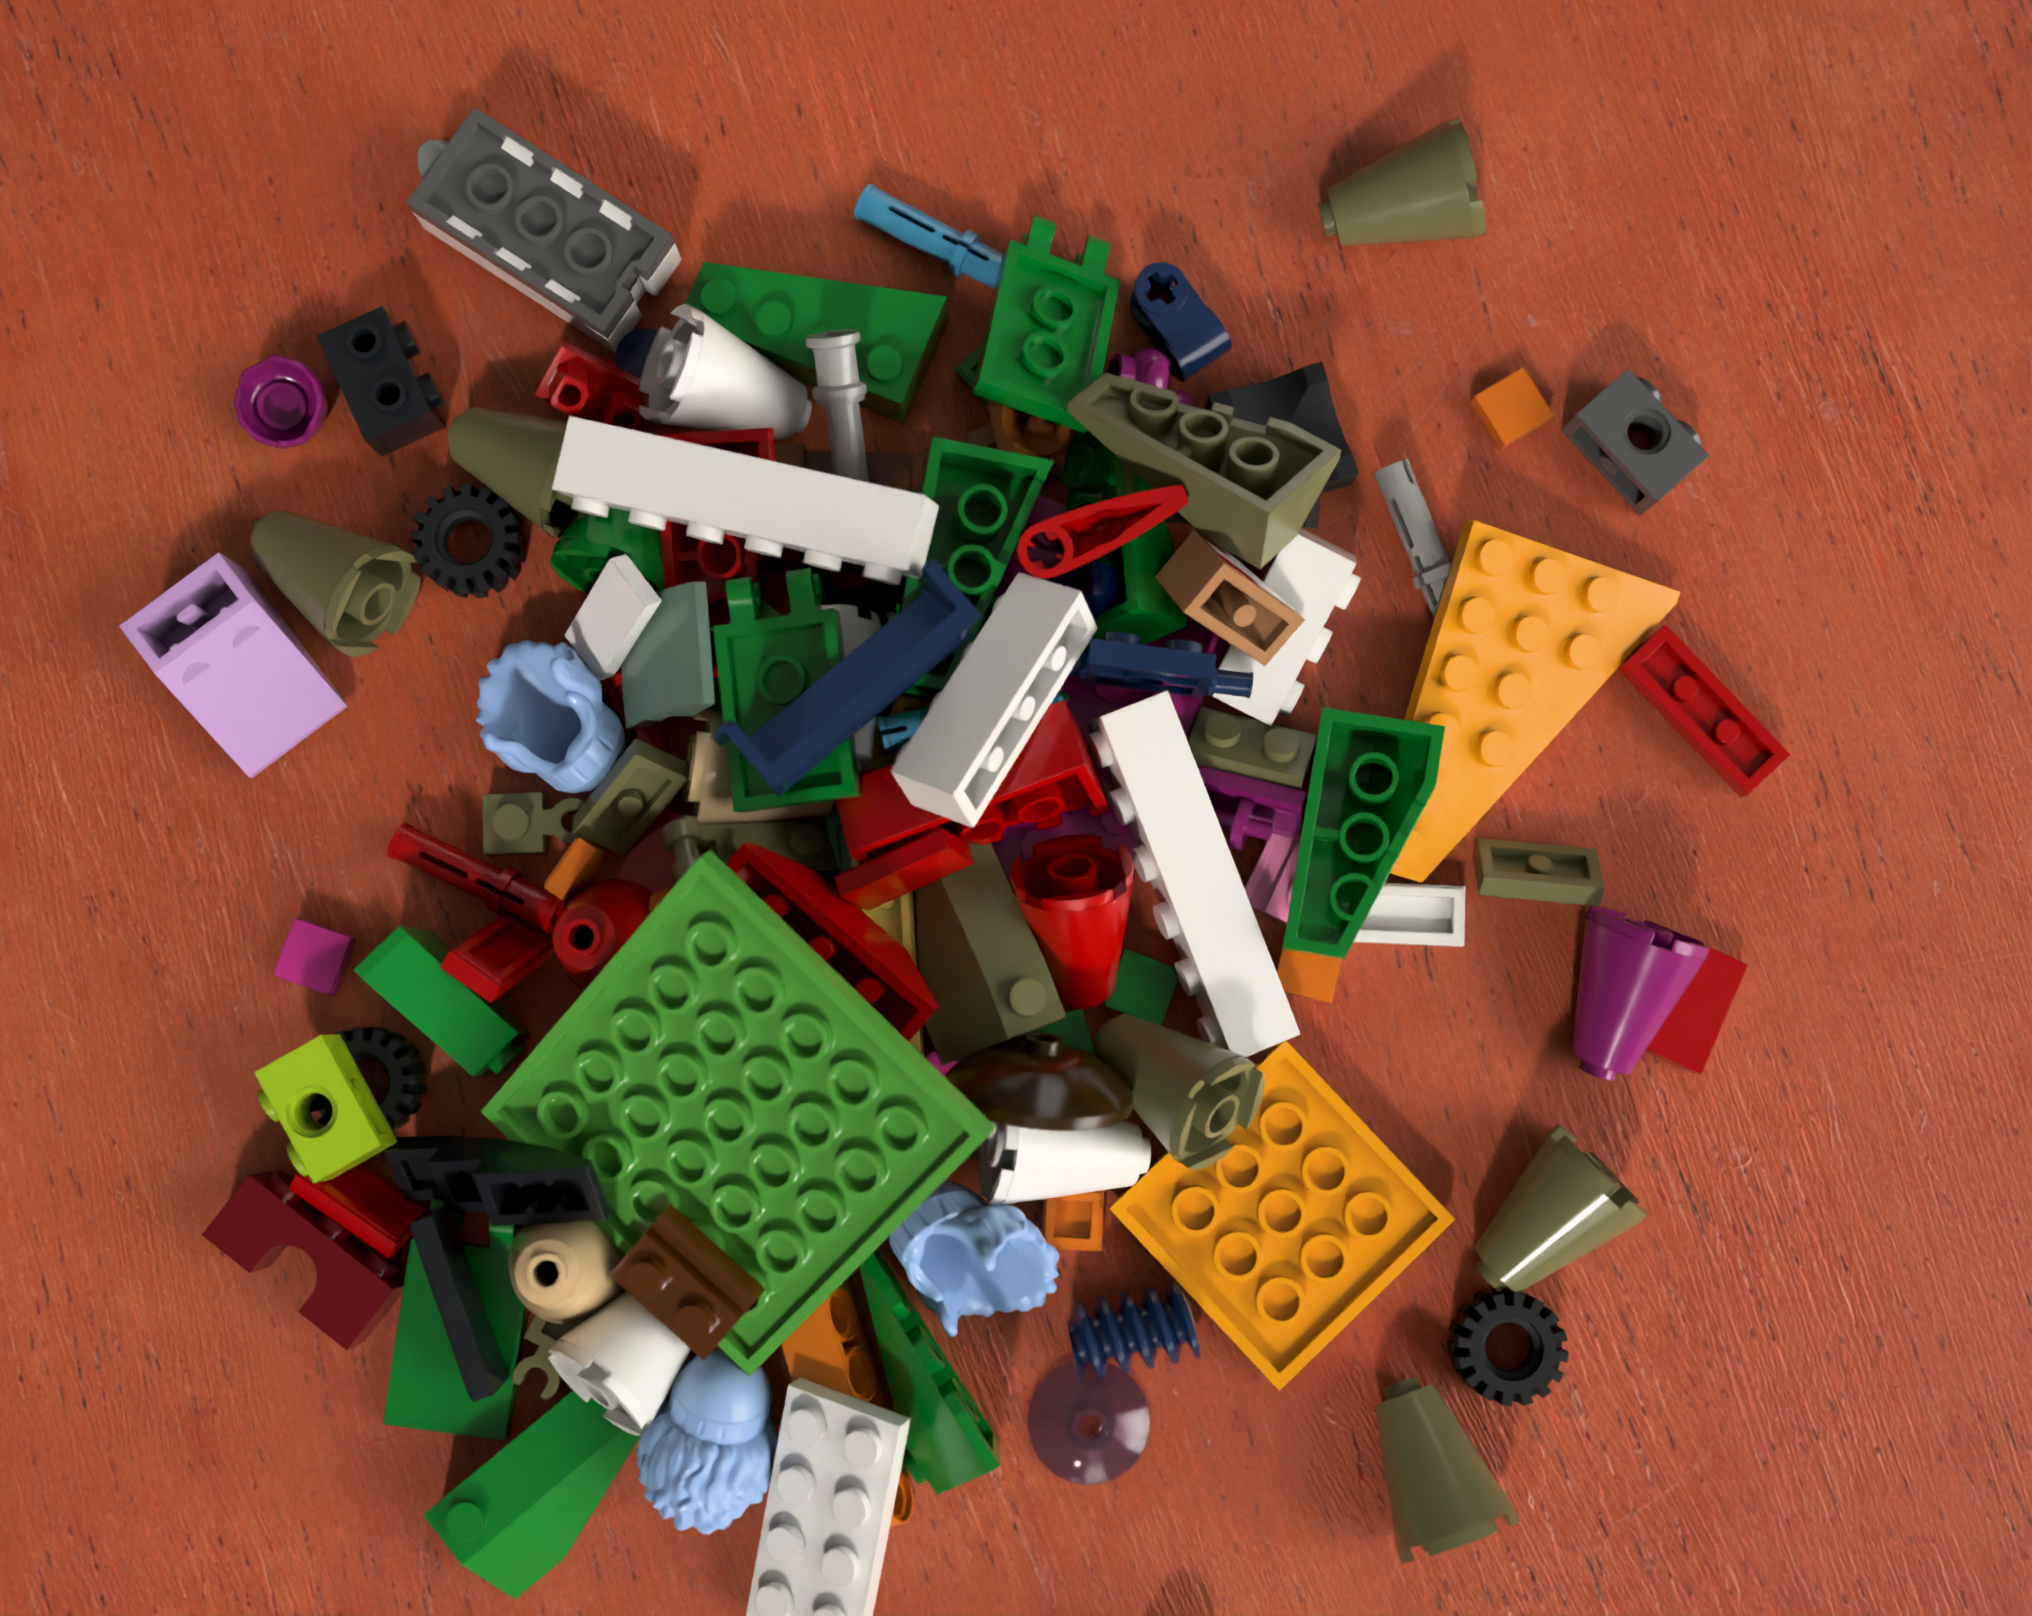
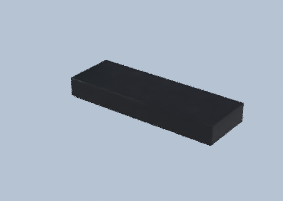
M441 1205L424 1212L412 1221L409 1227L469 1399L475 1402L493 1396L509 1376L453 1214L447 1212L445 1205Z

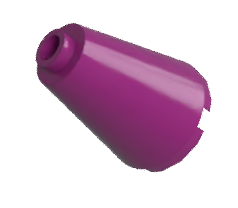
M1591 905L1586 917L1571 1053L1582 1059L1579 1065V1069L1605 1080L1614 1081L1617 1073L1630 1074L1705 962L1710 947L1703 945V942L1662 925L1647 920L1645 922L1626 918L1625 920L1626 913Z

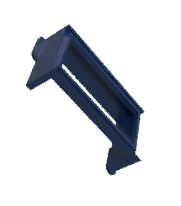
M932 559L923 566V575L918 580V589L922 594L752 736L748 738L739 726L730 719L716 729L711 737L720 747L732 740L739 751L780 797L973 636L967 628L982 617V615L935 560Z

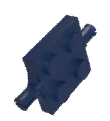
M1105 632L1103 640L1091 639L1089 650L1084 649L1069 675L1079 676V679H1084V684L1154 693L1168 691L1170 695L1201 699L1204 694L1213 696L1214 693L1250 699L1253 686L1252 672L1244 673L1217 669V666H1215L1216 654L1202 653V645L1186 640L1165 641V648L1140 645L1141 637L1124 632Z

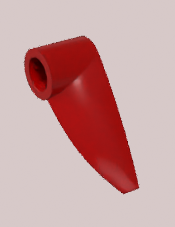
M1176 485L1119 496L1077 508L1036 523L1025 530L1017 542L1015 551L1017 563L1026 574L1043 580L1054 578L1076 569L1133 540L1188 504L1189 500L1183 485ZM1043 534L1047 542L1058 541L1061 555L1055 554L1053 556L1058 561L1054 567L1046 569L1042 561L1032 563L1028 558L1027 548L1032 549L1035 547V544L1030 541L1035 535Z

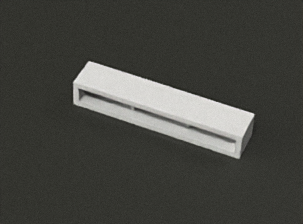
M569 416L552 485L553 490L573 498L571 509L608 518L610 507L630 512L628 522L660 531H665L667 521L688 525L687 536L716 544H723L725 534L746 539L744 549L781 558L783 547L805 552L804 563L840 572L842 561L865 566L863 577L893 585H900L902 575L918 579L922 576L939 505L926 495Z
M1162 692L1089 721L1093 733L1087 735L1091 755L1100 769L1107 767L1115 790L1109 792L1112 809L1122 826L1129 824L1137 847L1131 849L1134 866L1144 883L1148 881L1152 883L1159 904L1153 906L1155 920L1164 938L1167 940L1173 938L1181 958L1180 961L1175 962V970L1179 982L1188 996L1195 994L1203 1017L1197 1019V1027L1202 1040L1248 1057L1300 1035L1299 1028L1169 692Z

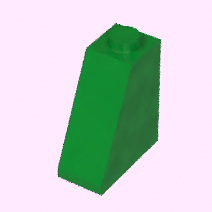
M399 925L354 971L471 1076H488L492 1071L497 1076L503 1074L524 1054L525 1050L519 1044L531 1032L498 998L492 1003L488 1002L440 968L450 949L433 931Z

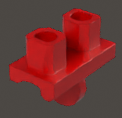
M561 339L552 360L534 389L535 396L570 415L574 414L582 419L635 431L640 429L645 420L639 412V405L649 408V394L639 391L640 378L614 366L613 359L603 354L598 358Z

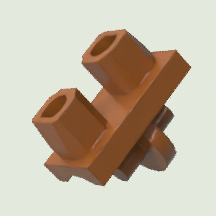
M993 401L987 402L990 419L970 427L966 431L969 444L1052 460L1051 457H1056L1065 452L1072 443L1075 434L1074 429ZM1054 462L1045 483L1062 478L1060 467Z

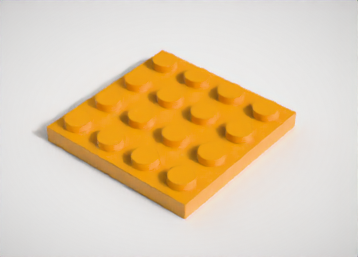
M1283 1041L1275 1046L1255 1066L1257 1070L1263 1073L1265 1079L1262 1101L1248 1129L1246 1130L1238 1124L1228 1136L1226 1141L1234 1147L1224 1157L1209 1167L1191 1170L1174 1160L1170 1153L1166 1151L1149 1167L1146 1174L1141 1175L1133 1186H1129L1109 1206V1209L1279 1391L1455 1220L1287 1041Z

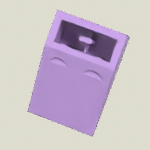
M219 552L119 626L154 674L249 778L255 777L348 707L347 703L247 571Z

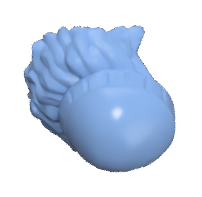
M523 640L520 643L509 644L503 650L500 658H493L487 662L486 667L490 674L479 678L478 682L480 697L477 700V707L480 711L476 722L482 726L480 737L483 739L485 749L495 753L508 767L515 771L536 773L558 791L580 793L596 789L626 751L624 728L618 715L602 702V685L600 681L585 665L575 649L568 647L565 642H559L555 646L544 641L533 642L532 640Z
M944 1180L890 1235L889 1243L900 1263L906 1269L909 1282L919 1292L924 1305L938 1316L946 1335L949 1337L957 1335V1320L961 1315H982L988 1318L996 1311L1007 1313L1019 1310L1027 1312L1032 1308L1041 1307L1046 1301V1293L1052 1294L1057 1289L1054 1278L1059 1276L1056 1266L1059 1260V1252L1054 1246L1046 1242L1040 1230L1026 1219L1020 1209L1003 1203L1002 1205H988L978 1193H975L970 1188L954 1181Z
M721 1348L713 1349L704 1361L698 1355L694 1356L682 1366L673 1382L670 1398L663 1401L653 1422L641 1434L639 1448L636 1449L638 1456L636 1465L640 1468L638 1481L646 1487L644 1496L648 1501L652 1502L653 1508L658 1510L662 1520L673 1517L674 1526L677 1530L683 1531L690 1527H695L702 1534H710L716 1529L724 1530L730 1526L733 1519L740 1518L749 1504H758L763 1500V1494L770 1485L773 1459L779 1437L776 1427L769 1416L772 1403V1388L769 1378L761 1366L748 1376Z

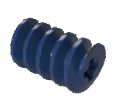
M1176 1282L1168 1284L1166 1300L1163 1303L1152 1287L1144 1288L1141 1307H1137L1129 1292H1121L1117 1312H1113L1103 1296L1096 1297L1094 1314L1091 1317L1088 1316L1081 1302H1072L1067 1325L1078 1383L1083 1380L1085 1363L1088 1362L1091 1363L1100 1379L1106 1378L1109 1358L1113 1357L1124 1374L1131 1372L1134 1353L1140 1354L1148 1369L1155 1368L1157 1350L1159 1348L1164 1349L1172 1364H1177L1180 1359L1181 1346L1184 1343L1189 1345L1196 1359H1200L1199 1342L1188 1298H1186Z

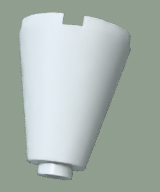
M683 304L676 307L670 313L680 317L672 330L662 326L659 329L647 355L640 380L639 391L649 394V408L639 405V412L645 420L656 424L708 431L773 428V439L784 441L788 440L794 433H800L804 430L811 415L812 403L807 399V389L802 383L699 309Z
M1125 1120L1112 1126L1082 1131L1038 1130L991 1121L996 1126L995 1129L978 1146L977 1172L981 1197H988L985 1203L990 1205L1013 1204L1133 1186L1139 1174L1144 1175L1147 1173L1151 1160L1149 1139L1142 1137V1132L1138 1125Z
M625 1291L559 1338L548 1352L552 1353L549 1356L552 1366L579 1397L586 1403L592 1397L596 1402L608 1409L603 1414L604 1418L625 1432L640 1436L653 1422L691 1349L628 1291Z

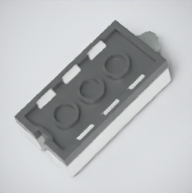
M475 107L450 141L440 139L427 140L419 148L417 160L422 180L406 201V204L423 228L614 353L618 352L642 317L637 306L641 297L646 291L656 297L682 260L672 234Z

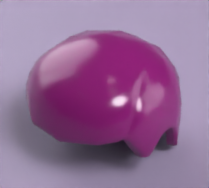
M268 355L261 362L246 368L240 375L233 401L238 423L255 441L280 449L296 447L312 439L321 430L328 411L324 385L310 367L297 360L280 355Z

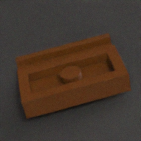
M672 1204L659 1214L655 1222L609 1274L703 1361L766 1290Z

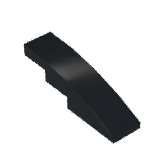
M449 1135L396 1137L398 1142L385 1150L405 1201L442 1199L448 1213L486 1211L492 1226L606 1220L610 1214L592 1161L551 1147L498 1138Z

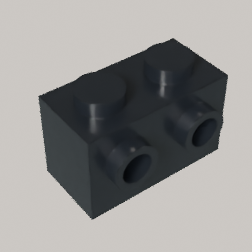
M381 306L317 335L365 442L381 457L446 428L437 409L446 405L445 400L431 373L428 372L421 375L414 356L421 354L422 351L413 331L405 320L397 324L384 307Z

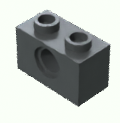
M1629 369L1623 372L1581 409L1561 430L1639 516L1656 504L1709 457V454L1701 447L1702 442L1697 432L1686 422L1677 421L1661 404V396L1657 389L1646 379L1637 378ZM1628 429H1637L1644 433L1649 442V450L1636 448L1628 438Z

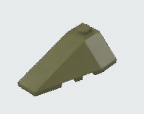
M1109 373L1102 375L1068 402L1067 412L1152 489L1183 485L1189 503L1177 512L1209 541L1258 569L1267 564L1297 536L1340 459L1341 449L1290 422L1269 417L1266 426L1233 417L1234 407L1214 402L1211 411L1179 403V398L1175 391Z
M991 843L980 846L978 844H969L975 864L915 890L917 913L916 944L919 972L939 1006L925 1022V1026L941 1067L993 1045L1044 1028L1067 1017L1045 959L1027 920L1020 910L1013 890Z

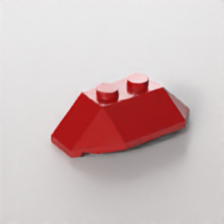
M750 841L744 842L726 865L908 1042L937 1010L939 1006L908 951L856 905L841 898L838 890L814 869Z

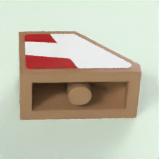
M1195 529L1155 576L1185 614L1264 666L1268 664L1305 620L1293 607L1235 557L1209 541Z

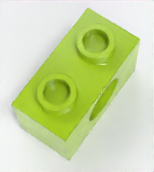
M340 1034L320 1035L254 1072L262 1087L257 1090L261 1106L273 1121L278 1122L280 1120L291 1141L287 1144V1153L292 1164L301 1175L305 1177L309 1175L313 1183L334 1179L398 1142ZM319 1094L327 1097L332 1105L331 1120L324 1128L318 1126L311 1116V1104Z

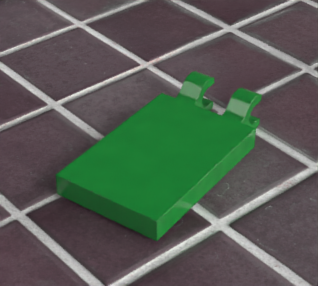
M1034 214L1028 234H1023L1020 243L1010 240L1002 255L972 394L1086 433L1087 429L1067 412L1068 402L1102 376L1120 280L1104 274L1110 242L1088 234L1083 254L1078 253L1074 263L1049 254L1056 222Z
M812 568L786 571L791 615L761 619L763 596L760 583H752L751 577L726 580V596L731 624L713 626L723 722L725 723L732 719L748 738L845 658L840 612L835 608L821 610L823 599L820 574H813ZM854 735L780 797L739 751L733 741L730 740L726 743L734 812L744 813L861 797Z
M433 1198L429 1209L444 1205L443 1200ZM452 1213L460 1235L464 1213ZM490 1222V1245L462 1242L509 1376L493 1396L475 1402L469 1399L414 1238L410 1239L383 1425L497 1440H506L511 1435L518 1387L517 1384L512 1382L516 1366L522 1359L529 1311L522 1304L513 1289L508 1267L510 1248L521 1225L492 1226Z

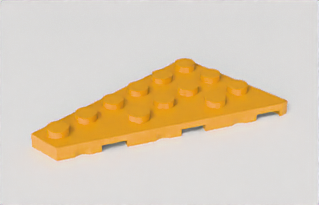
M1475 520L1465 521L1404 720L1445 726L1436 787L1390 874L1422 883L1677 604L1680 592Z

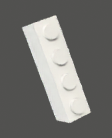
M1018 572L1007 591L996 600L991 616L974 642L965 648L960 664L944 689L933 698L929 711L911 740L902 746L898 753L896 763L890 772L911 805L974 828L1097 630V625L1080 590Z

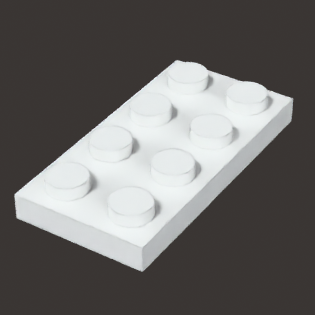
M801 1377L788 1385L746 1616H873L911 1418Z

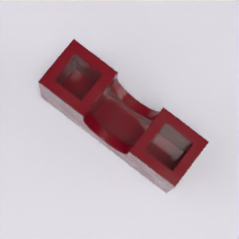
M279 1170L275 1171L274 1174L271 1171L248 1175L202 1233V1236L249 1273L270 1267L287 1246H294L305 1251L315 1264L317 1282L313 1293L298 1312L345 1350L365 1342L403 1292L405 1278L398 1273L401 1269L400 1263L393 1256L390 1259L372 1246L368 1249L351 1236L349 1230L292 1192L289 1187L293 1177Z

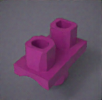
M1200 766L1199 772L1221 829L1231 831L1230 849L1243 851L1249 836L1270 841L1273 833L1299 840L1303 828L1307 794L1303 789L1300 791Z

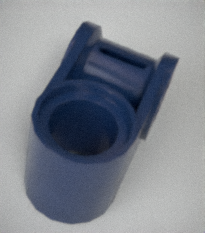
M1155 262L1146 266L1139 273L1130 298V312L1155 348L1170 359L1172 368L1169 371L1177 380L1185 382L1232 348L1230 337L1220 319L1204 304L1185 278L1183 272L1175 265L1167 262ZM1150 289L1156 295L1165 291L1169 295L1167 303L1160 298L1151 302L1147 298Z

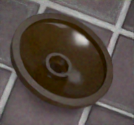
M1031 1032L1026 1034L1025 1040H1009L962 1058L945 1075V1078L988 1120L1016 1127L1050 1131L1092 1130L1120 1123L1128 1118L1132 1112L1133 1093L1123 1078L1089 1052L1063 1044V1038L1053 1033Z

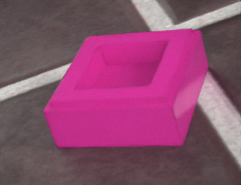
M294 918L273 975L328 995H336L357 938Z

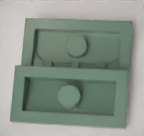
M693 581L656 592L662 601L621 664L625 728H650L669 716H694L715 704L706 582Z

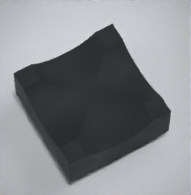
M1322 361L1269 381L1208 395L1205 410L1211 411L1214 402L1234 407L1233 417L1266 426L1269 417L1290 422L1341 449L1340 459L1321 494L1351 485L1359 473L1335 412L1328 378Z

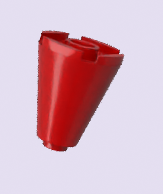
M1065 835L1033 845V856L1022 864L1018 856L1012 863L1010 881L1020 910L1027 920L1045 959L1060 1001L1076 1009H1092L1111 997L1115 990L1134 883V860L1127 848L1117 843V851L1102 847L1101 837Z
M604 879L585 886L566 903L553 930V946L564 972L579 988L585 991L650 915L649 900L652 895L650 890L628 880Z

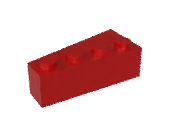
M1064 700L1049 705L974 828L911 805L890 772L895 764L882 769L870 768L859 771L861 797L835 800L848 851L859 864L939 828H944L967 844H978L980 846L1002 840L1001 834L1007 827L1035 822L1037 830L1062 825L1060 813L1088 807L1090 817L1112 812L1088 743Z

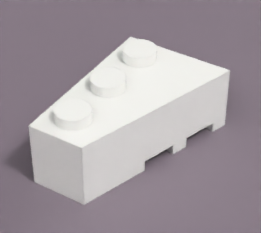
M1302 528L1300 529L1297 536L1277 554L1263 582L1293 607L1305 619L1304 622L1266 666L1230 644L1218 669L1244 673L1252 672L1253 686L1251 697L1249 699L1214 693L1213 697L1272 726L1278 712L1289 717L1305 686L1296 681L1306 659L1315 664L1318 662L1333 631L1324 627L1334 606L1345 610L1361 580V577L1352 573L1357 564L1354 554Z

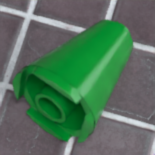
M610 507L608 518L578 511L553 546L550 566L560 578L586 594H589L592 585L596 583L609 559L625 554L655 592L664 589L660 530L628 522L630 515L628 511Z

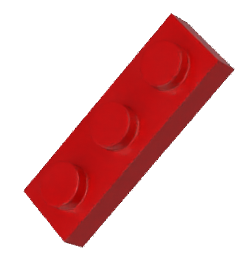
M1667 625L1662 626L1617 668L1740 798L1749 795L1791 755Z

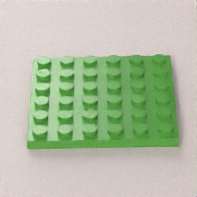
M711 850L701 855L481 1110V1113L509 1140L551 1147L592 1161L610 1210L606 1220L592 1222L625 1255L655 1222L659 1214L672 1204L766 1290L718 1344L748 1376L916 1210L996 1127Z

